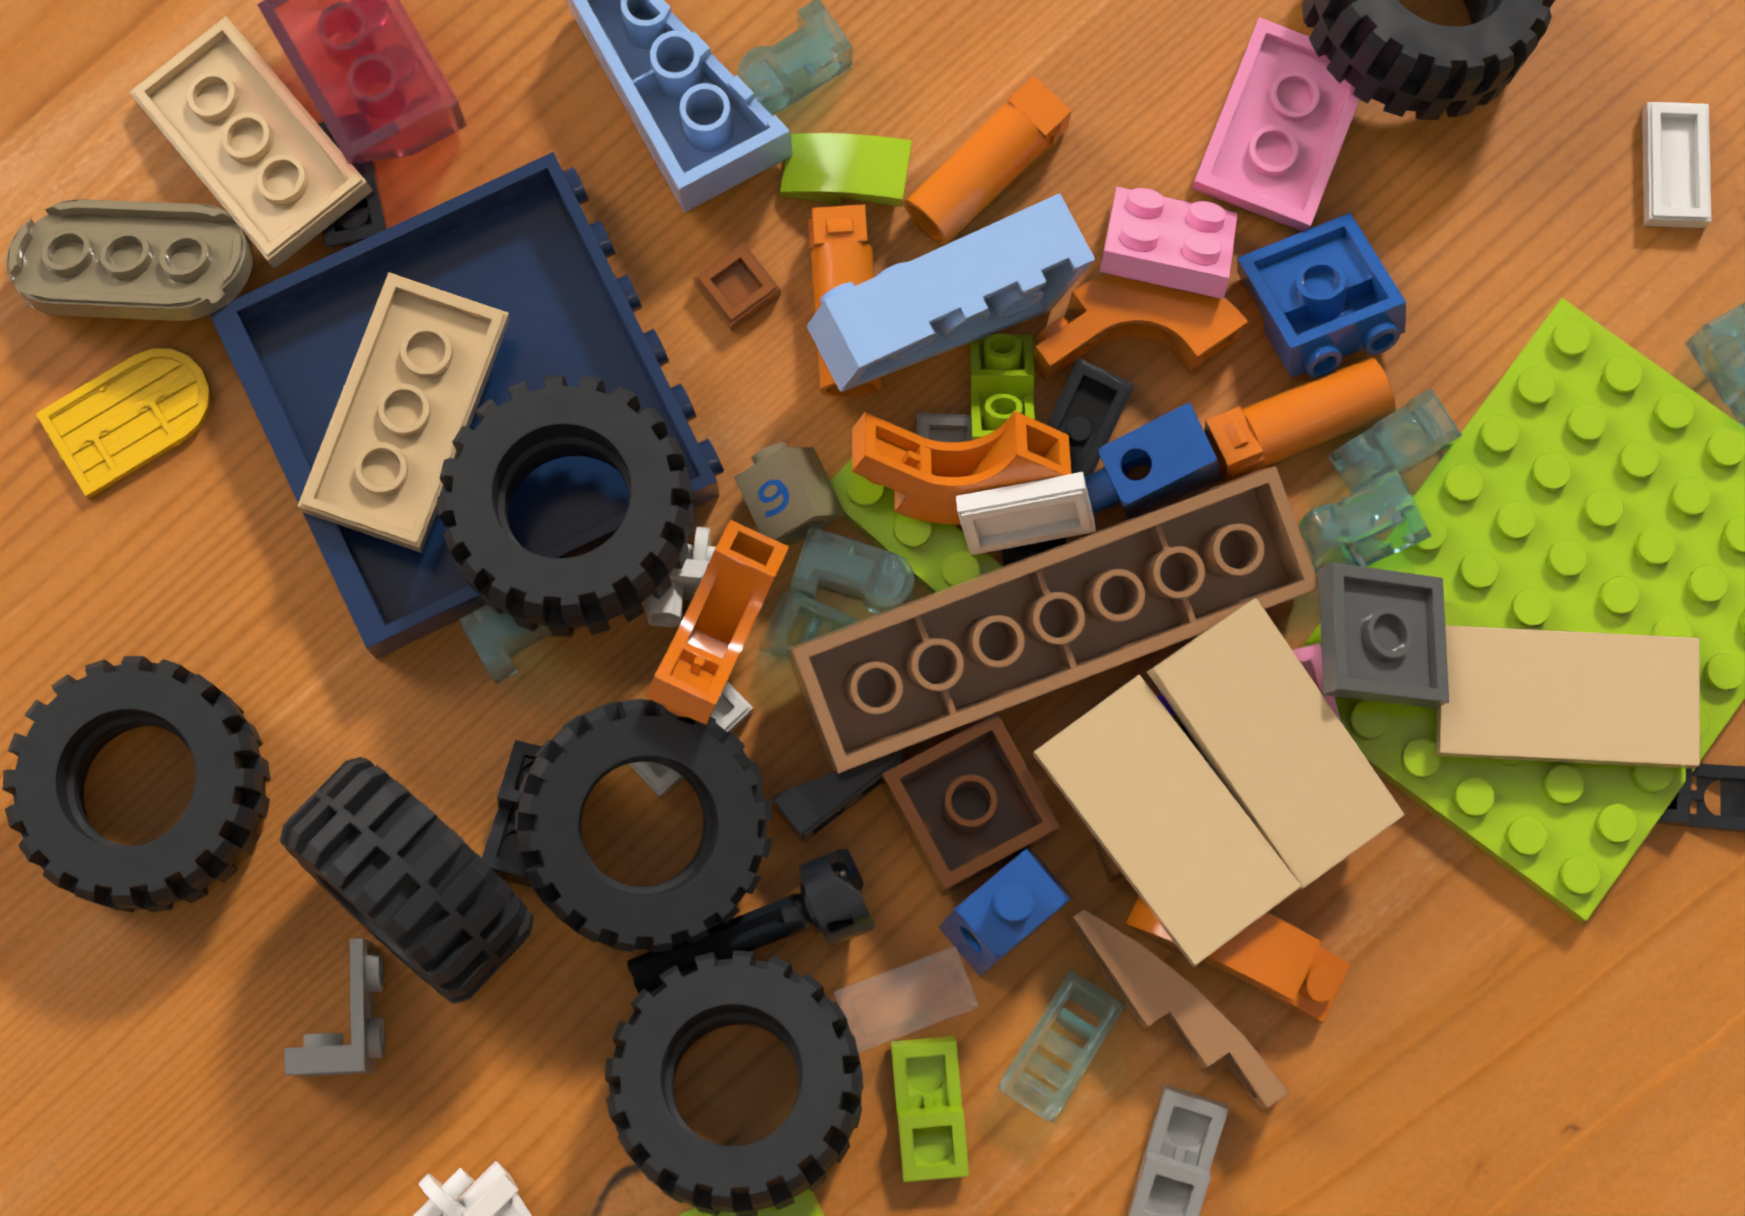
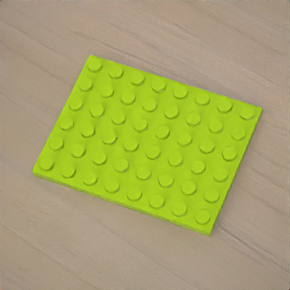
M1561 298L1361 567L1443 578L1445 625L1699 638L1701 761L1745 699V427L1568 301ZM1321 623L1318 624L1302 647L1316 643L1321 645ZM1334 696L1340 721L1377 774L1580 923L1588 920L1686 782V768L1436 756V708Z

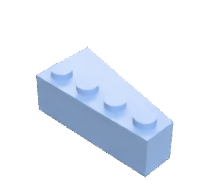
M567 0L571 13L684 213L793 155L790 130L776 115L772 116L754 98V93L737 75L734 77L711 53L710 47L694 31L691 32L671 12V7L664 0Z
M1059 193L912 261L895 264L879 273L876 277L857 286L853 282H848L829 290L820 298L821 306L806 327L841 393L1050 312L1093 263L1095 258Z

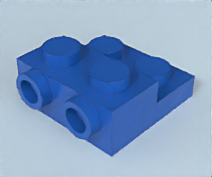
M1351 213L1237 258V273L1263 315L1264 333L1291 378L1305 372L1313 378L1329 374L1338 368L1342 362V357L1365 349L1370 355L1381 354L1392 348L1399 340L1400 334L1405 333L1406 301Z

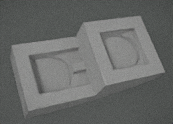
M1166 1084L1164 1085L1142 1159L1128 1216H1199L1211 1179L1209 1171L1229 1110L1227 1103Z

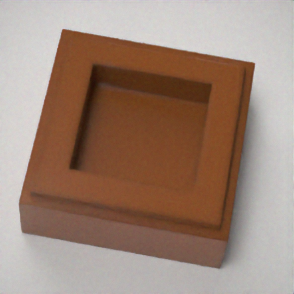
M743 241L693 278L694 285L731 331L781 295L780 287Z

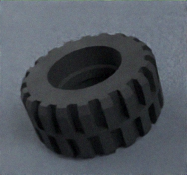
M1304 0L1302 13L1307 28L1315 27L1309 36L1315 53L1318 57L1327 56L1330 63L1326 69L1339 84L1345 79L1356 88L1353 92L1354 96L1367 104L1371 99L1385 105L1384 112L1403 117L1406 111L1416 112V119L1438 120L1445 110L1448 117L1454 118L1471 113L1476 105H1487L1501 93L1504 87L1512 81L1546 33L1552 18L1550 7L1555 0H1463L1470 15L1471 25L1461 27L1442 26L1428 22L1411 13L1398 0Z
M564 374L544 376L545 388L529 391L526 381L507 388L511 400L498 407L493 400L489 399L475 411L481 422L473 431L467 426L461 427L452 441L458 454L455 459H445L442 465L439 479L445 488V493L437 497L438 516L445 526L446 532L443 536L449 551L472 589L477 590L485 604L497 614L501 615L506 612L511 615L516 625L531 631H535L539 625L547 626L553 636L572 637L574 627L588 626L591 635L610 630L607 620L624 614L628 622L645 612L642 606V602L652 594L660 600L672 586L669 575L673 568H683L689 554L687 537L694 533L695 512L692 504L693 492L684 457L676 438L670 437L665 421L652 407L645 410L640 407L637 395L621 386L616 388L613 394L609 393L605 389L603 380L583 375L580 380V386L573 387L568 386ZM569 456L594 458L617 469L627 485L629 509L619 529L603 545L589 553L576 557L549 558L531 553L517 542L511 532L507 513L516 489L533 470L549 461Z
M124 656L121 665L113 666L105 659L85 666L86 677L76 680L67 674L51 685L57 696L48 705L36 699L25 713L26 717L34 721L27 736L25 737L14 732L8 752L18 756L16 769L3 770L2 790L12 794L14 797V805L8 806L5 809L9 827L21 833L23 839L18 846L29 862L39 865L44 870L42 876L57 887L75 894L76 897L114 910L133 913L135 909H145L150 912L172 910L173 903L181 900L193 903L209 895L207 886L212 882L219 880L225 883L239 870L233 862L243 850L251 854L260 836L253 833L258 817L267 818L270 799L263 795V783L271 781L269 762L261 757L259 747L263 742L255 726L244 717V711L228 695L200 674L196 675L182 665L164 659L159 664L152 663L144 656ZM142 726H156L171 731L187 745L194 758L196 772L195 787L187 810L173 828L149 843L139 846H127L107 840L91 826L84 806V785L93 760L108 742L131 729Z
M633 699L612 702L595 707L594 710L581 716H576L564 724L562 729L551 740H547L536 753L537 758L529 773H525L519 789L521 797L518 810H515V830L517 831L519 843L517 851L522 868L525 869L531 881V886L540 900L556 917L578 934L593 942L597 941L609 945L616 950L633 952L634 949L650 950L652 953L673 950V945L686 941L693 944L709 936L708 930L720 921L726 924L740 911L736 905L746 892L753 894L761 879V876L756 875L762 857L768 858L772 839L766 837L767 820L773 819L770 799L764 798L760 783L765 780L757 763L751 762L743 751L745 745L733 732H727L716 724V719L710 716L707 725L690 717L675 715L663 705L653 700ZM635 762L658 763L679 773L694 789L703 812V835L699 848L691 862L673 878L650 886L626 885L605 875L589 857L581 833L583 808L593 787L612 770Z
M358 757L346 760L283 825L280 842L298 863L376 939L384 944L423 981L453 1004L470 1000L531 935L534 917L527 910V906L512 892L509 885L453 829L449 828L430 808L413 796L401 783L391 778L386 771L377 765L375 766L366 758Z
M733 951V959L717 960L714 952L695 957L697 965L679 972L675 965L660 974L659 976L663 983L653 992L649 993L643 988L630 1003L635 1011L629 1021H619L612 1037L616 1045L614 1056L606 1060L605 1080L609 1084L610 1097L606 1098L609 1116L616 1126L619 1141L633 1162L649 1181L651 1180L664 1194L680 1204L685 1202L695 1206L699 1212L719 1216L720 1212L736 1213L737 1216H758L757 1210L773 1206L778 1211L794 1204V1197L808 1188L812 1192L827 1180L826 1173L835 1162L841 1163L850 1148V1137L854 1128H858L862 1113L861 1097L862 1090L864 1089L862 1067L855 1036L852 1035L847 1018L836 1001L832 1002L824 992V987L809 974L802 977L794 972L791 963L772 956L769 962L756 960L754 952ZM738 1024L758 1026L777 1036L787 1046L795 1060L799 1083L794 1107L785 1122L775 1132L757 1142L743 1146H724L710 1142L691 1130L683 1121L677 1109L674 1097V1077L677 1066L692 1044L715 1029Z

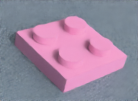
M1116 187L1099 272L1224 299L1230 278L1237 213L1224 210L1211 202L1199 201L1190 203L1163 197L1158 192L1147 188L1130 190Z

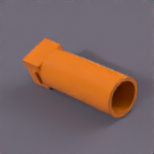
M1033 75L1019 90L1014 91L1010 95L1007 104H1004L903 201L908 215L929 238L939 245H947L1041 153L1057 142L1058 138L1068 129L1072 110Z
M865 204L812 208V219H808L814 314L821 306L820 298L829 290L848 282H853L857 286L875 277L873 248L868 244ZM817 348L819 390L823 395L856 397L881 390L882 377L840 393Z
M1368 357L1247 407L1241 408L1239 406L1205 420L1204 432L1216 455L1220 477L1223 483L1390 417L1396 411V404L1391 385L1384 370L1375 358Z

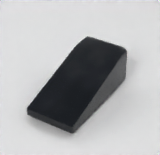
M1077 358L1046 425L1069 435L1071 474L1083 472L1084 477L1094 473L1100 460L1097 450L1108 444L1136 384L1081 358Z
M898 750L841 773L832 772L772 796V805L801 842L803 840L806 842L881 785L882 773L903 763L904 755Z

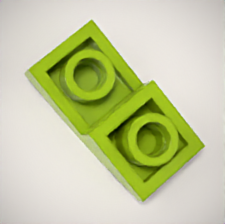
M998 333L970 342L971 440L986 436L998 429L1009 419L1014 411L1035 420L1033 397L1035 372L1032 335Z

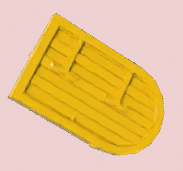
M151 348L125 359L123 362L37 412L36 416L58 450L59 457L66 463L84 495L90 499L174 447L179 446L198 431L210 411L211 388L205 372L190 356L170 348Z

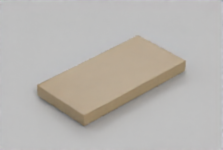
M227 16L129 92L274 269L373 191L366 180Z
M388 272L297 507L300 512L422 553L438 512L437 497L445 493V488L439 479L443 462L448 458H456L458 453L452 441L462 426L470 427L509 325V313Z
M1257 598L1250 600L1147 671L1222 783L1300 883L1301 887L1299 889L1309 885L1405 815Z
M1445 625L1449 703L1436 708V756L1694 769L1700 766L1699 638Z
M1140 674L1034 751L1033 756L1192 967H1195L1301 887L1291 871Z

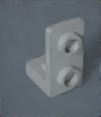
M365 938L350 939L351 1045H343V1033L303 1035V1047L284 1048L285 1075L304 1077L375 1073V1058H384L386 1043L384 1021L382 1018L374 1019V992H383L384 961L382 953H373L371 941Z

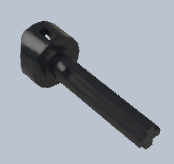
M838 849L799 865L803 882L800 884L801 893H793L778 899L776 902L730 919L726 924L720 923L708 930L709 936L693 944L686 941L673 945V950L655 953L650 951L627 960L628 969L633 976L634 985L638 993L643 988L649 992L659 987L663 983L659 975L675 965L679 972L696 966L695 957L714 952L717 960L732 959L733 951H753L790 935L793 936L806 931L812 925L815 926L818 932L822 931L831 947L871 931L876 925L861 895L864 883L848 849Z

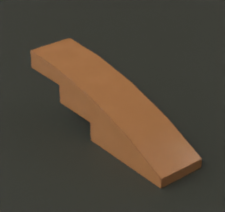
M1084 909L1068 921L1141 1030L1164 1016L1199 1069L1207 1068L1223 1057L1258 1109L1269 1108L1289 1094L1248 1039L1193 984L1145 946Z

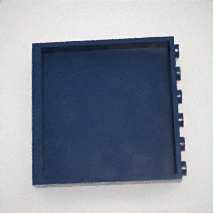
M554 152L236 298L222 309L210 314L298 503L388 272L509 313L510 322L477 409L489 399L493 400L498 407L511 400L507 388L526 381L529 391L545 388L544 376L564 374L568 386L573 387L580 386V380L583 375L602 379L607 392L613 394L615 389L621 386L637 395L640 407L643 410L652 407L665 421L670 437L676 438L684 457L693 492V508L720 496L715 477L724 473L722 464L710 440L707 438L698 443L688 424V421L697 418L692 403L681 383L670 387L661 369L662 366L670 363L665 349L654 329L643 333L634 315V312L642 309L639 297L627 274L616 279L607 261V258L615 255V250L601 221L599 220L590 225L580 205L589 201L574 167L563 171ZM476 412L469 427L473 431L481 423ZM584 456L558 458L539 466L520 483L509 505L507 513L509 526L517 542L531 553L549 558L580 556L603 545L619 529L629 509V493L627 485L617 469L603 461ZM438 512L422 553L303 513L368 651L376 659L488 606L477 590L472 589L450 553L443 536L446 532L445 526L439 518Z

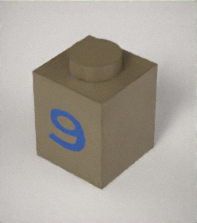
M786 442L775 443L755 453L751 458L754 465L734 477L759 533L782 544L797 543L845 515L814 447H788Z

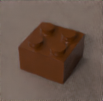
M998 713L987 717L882 773L881 785L942 897L1017 857L1024 850L1032 849L1054 837L1061 828Z

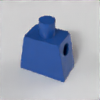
M1190 402L1099 448L1097 451L1105 468L1084 477L1093 515L1121 502L1128 519L1221 480L1218 460ZM1143 465L1151 468L1150 473L1142 480L1133 481L1127 478V473L1135 466Z
M1026 849L957 906L938 928L977 975L981 977L1073 899V896L1033 849ZM969 932L975 937L978 943L971 937Z

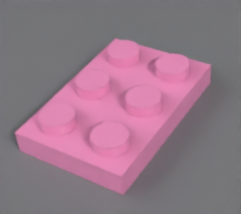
M1259 17L1191 189L1302 232L1308 230L1360 100L1353 95L1356 88L1345 79L1339 84L1326 69L1330 63L1326 55L1317 56L1309 36Z

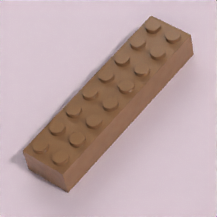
M1274 466L1243 475L785 650L830 770L841 773L1204 633L1254 598H1257L1261 606L1266 609L1318 589L1319 581L1278 470Z

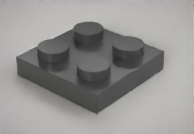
M1330 563L1318 569L1323 695L1437 708L1449 703L1443 578L1339 563Z

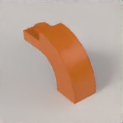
M1108 274L1089 281L1072 291L1067 309L1074 320L1070 321L1067 316H1062L1045 327L1037 335L1036 339L1039 341V344L1035 346L1033 354L1034 367L1043 380L1047 382L1074 364L1077 358H1083L1097 347L1109 341L1121 338H1142L1156 342L1170 350L1191 373L1238 341L1248 321L1225 297L1221 299Z
M1014 411L1002 426L986 436L965 442H940L921 437L865 412L852 428V472L865 477L874 484L884 485L893 489L894 512L927 522L960 525L956 496L1071 474L1069 435Z
M733 520L729 521L712 554L687 612L646 693V698L663 705L675 715L690 717L707 725L789 546Z
M1138 896L1125 925L1168 950L1183 955L1140 896ZM1268 912L1201 961L1250 984L1305 1017L1322 1023L1325 1022L1351 966L1348 962L1321 947L1320 940Z

